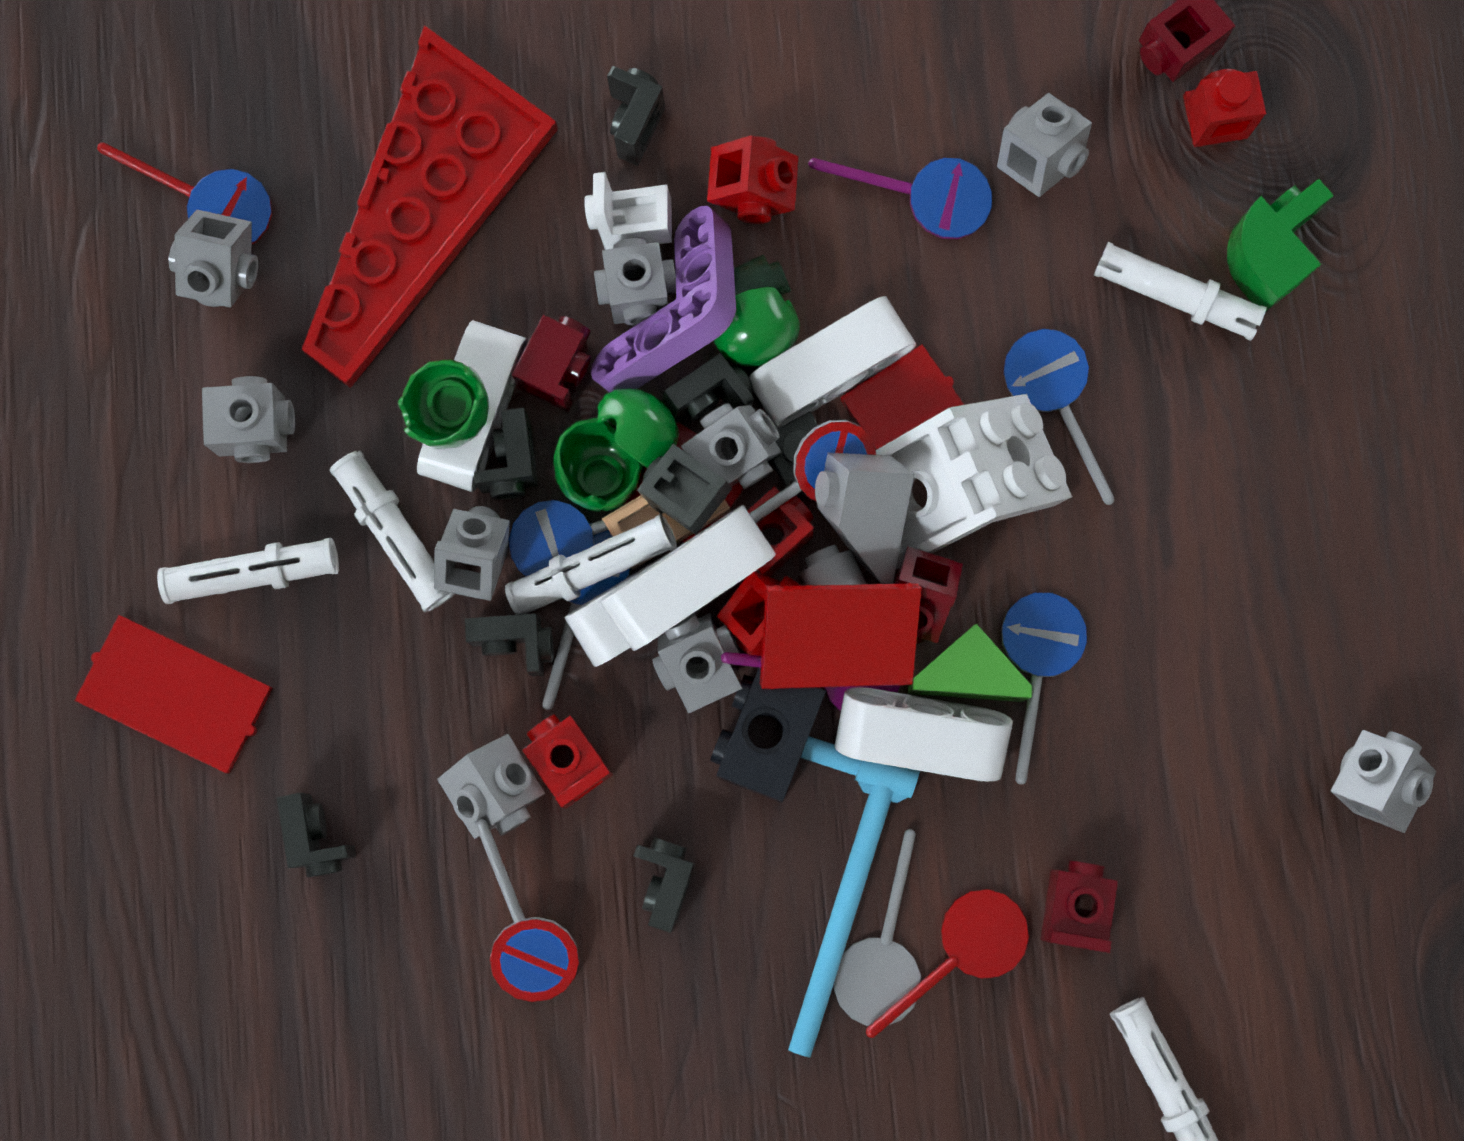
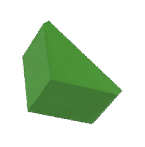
M975 624L913 678L912 685H908V694L1024 702L1032 698V685L984 631Z

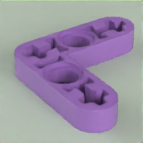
M700 206L692 210L684 217L675 232L676 300L608 343L596 356L592 364L591 376L594 381L608 392L616 389H637L717 339L732 323L736 312L731 228L712 208Z

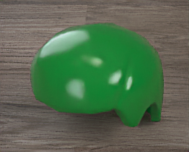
M772 287L747 290L735 295L736 312L733 321L727 330L714 340L719 352L727 362L749 369L761 367L791 349L798 339L800 322L790 300L784 301L778 290Z
M452 359L430 361L414 372L407 382L402 394L403 396L398 400V406L406 425L404 432L409 437L435 449L461 447L477 437L487 422L489 412V397L481 377L470 366Z
M628 388L611 391L605 394L597 406L599 410L597 422L603 424L608 420L616 425L615 443L646 468L656 458L664 456L673 444L677 445L679 429L670 409L660 399L642 390Z
M597 418L576 421L560 435L554 453L555 479L563 494L575 504L592 511H609L621 507L636 492L642 471V464L615 443L614 435L616 430L610 426L608 420L603 424H599Z

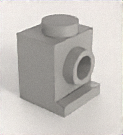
M484 506L473 507L468 512L453 509L442 539L437 541L435 547L434 589L491 601L508 554L510 520L501 519L494 510ZM456 562L480 566L481 573L454 567Z

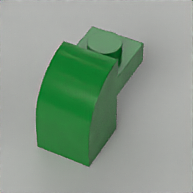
M1320 179L1316 180L1303 192L1294 185L1271 205L1260 196L1236 224L1230 235L1227 246V262L1231 276L1239 289L1252 303L1267 307L1266 312L1303 283L1321 265L1294 234L1297 229L1314 217L1334 196Z

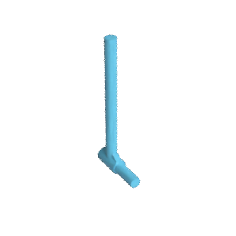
M808 736L801 758L855 775V780L858 782L862 792L869 795L788 1049L805 1057H811L890 803H898L906 798H911L920 773L919 770L847 757L836 751L835 744Z

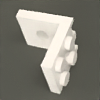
M1027 394L950 407L876 450V455H890L913 472V483L917 478L924 484L927 490V503L922 508L914 500L911 489L896 569L900 568L907 546L934 553L992 522L1049 508L1072 497L1066 484L1064 467L1054 456L1042 430V418L1038 410L1030 403Z

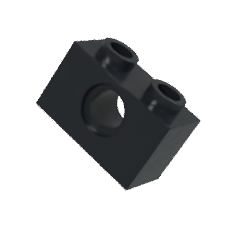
M758 668L755 678L743 675L741 680L742 689L737 691L731 706L741 710L734 732L722 729L710 761L720 765L716 775L717 778L782 803L826 691L817 687L762 689L760 685L761 668ZM759 717H770L776 720L782 730L781 741L775 747L769 749L755 746L748 736V727L752 721Z

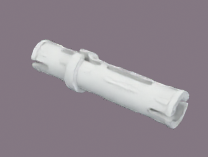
M1110 242L1107 243L1094 273L1096 277L1100 276L1192 315L1191 321L1202 325L1206 320L1242 335L1250 341L1257 332V329H1255L1256 325L1260 326L1267 308L1220 290V283L1209 279L1207 284L1116 247Z
M361 450L351 452L339 459L331 466L330 472L335 476L357 510L354 516L360 525H368L395 568L413 592L424 613L437 608L449 600L455 593L434 589V561L397 507L399 499L394 491H386L364 458Z
M659 514L654 519L614 537H610L566 558L560 554L551 558L549 566L519 580L507 583L505 585V593L508 602L516 615H522L535 611L561 598L571 601L580 597L581 590L590 585L621 573L666 551L676 549V539L666 518Z
M332 538L283 547L280 542L267 544L265 551L216 558L171 568H159L157 581L163 602L171 604L179 600L224 594L270 584L274 589L286 588L289 586V581L324 574H338L339 561ZM300 561L299 563H295V564H289V565H284V566H274V567H269V568H266V569L258 570L259 568H262V567H268V566H273V565H283V564H288V563H290V562ZM239 572L238 574H234V575L222 576V577L211 578V579H206V580H200V581H199V579H201V578H206V577H212V576H218V575H223V574H229V573Z
M1144 997L1134 999L1113 1010L1110 1016L1122 1033L1131 1054L1158 1101V1105L1164 1114L1161 1121L1166 1131L1173 1132L1178 1141H1218L1206 1116L1209 1112L1203 1098L1197 1099L1192 1088H1190L1167 1041L1153 1019V1015Z

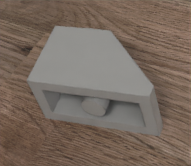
M827 452L825 469L819 473L815 484L817 508L848 549L852 551L858 562L881 584H893L914 473L890 455Z

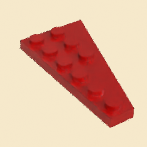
M425 25L418 41L419 50L411 71L406 72L400 91L402 95L391 123H387L359 196L357 214L350 232L345 233L339 252L341 256L330 285L325 286L302 347L303 352L349 388L354 385L558 130L557 122Z

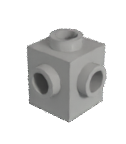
M1047 93L1030 108L1025 106L1017 111L1009 124L1004 127L997 168L1040 197L1065 176L1067 178L1073 177L1083 167L1089 155V150L1086 146L1092 122L1083 117L1074 108L1067 106L1050 93Z
M196 210L175 233V240L169 253V269L175 272L176 295L195 299L206 306H226L231 308L246 288L251 289L258 272V258L256 255L251 254L252 222Z
M631 238L615 243L613 249L602 250L605 269L594 271L599 305L610 303L614 324L625 323L636 326L668 305L667 295L676 294V275L673 259L662 261L659 242L647 243L645 239ZM642 276H644L642 279H640V280H638V281H630V280H628L629 278H636V277H642Z
M244 376L232 379V386L202 388L204 445L219 457L234 456L235 461L243 463L265 462L270 460V453L287 452V435L294 434L295 431L294 408L291 400H285V396L273 383H267V379L263 377Z
M729 403L718 407L700 421L704 430L681 445L684 452L725 479L731 487L740 482L744 490L772 473L773 469L768 462L782 453L775 442L780 438L779 432L763 410L759 409L755 412L751 405L733 409Z
M692 613L667 630L664 635L658 637L659 656L652 659L655 670L667 691L676 687L688 713L742 689L741 676L737 666L725 664L721 661V655L724 652L741 653L732 632L725 625L718 628L711 613L698 619L695 613Z
M1362 730L1354 747H1351L1345 753L1340 766V774L1331 792L1353 813L1405 833L1417 808L1424 805L1429 799L1433 789V778L1437 771L1419 754L1422 747L1410 738L1395 732H1388L1384 738Z
M509 734L467 754L437 779L453 804L457 816L464 822L474 839L479 837L475 823L480 818L487 821L490 830L496 828L499 834L503 836L530 819L531 815L526 808L545 794L532 769L525 762Z

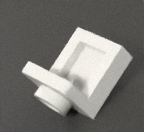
M606 172L593 174V195L585 196V213L590 230L598 229L605 250L613 249L615 243L631 238L645 239L647 243H672V201L667 185L612 192Z

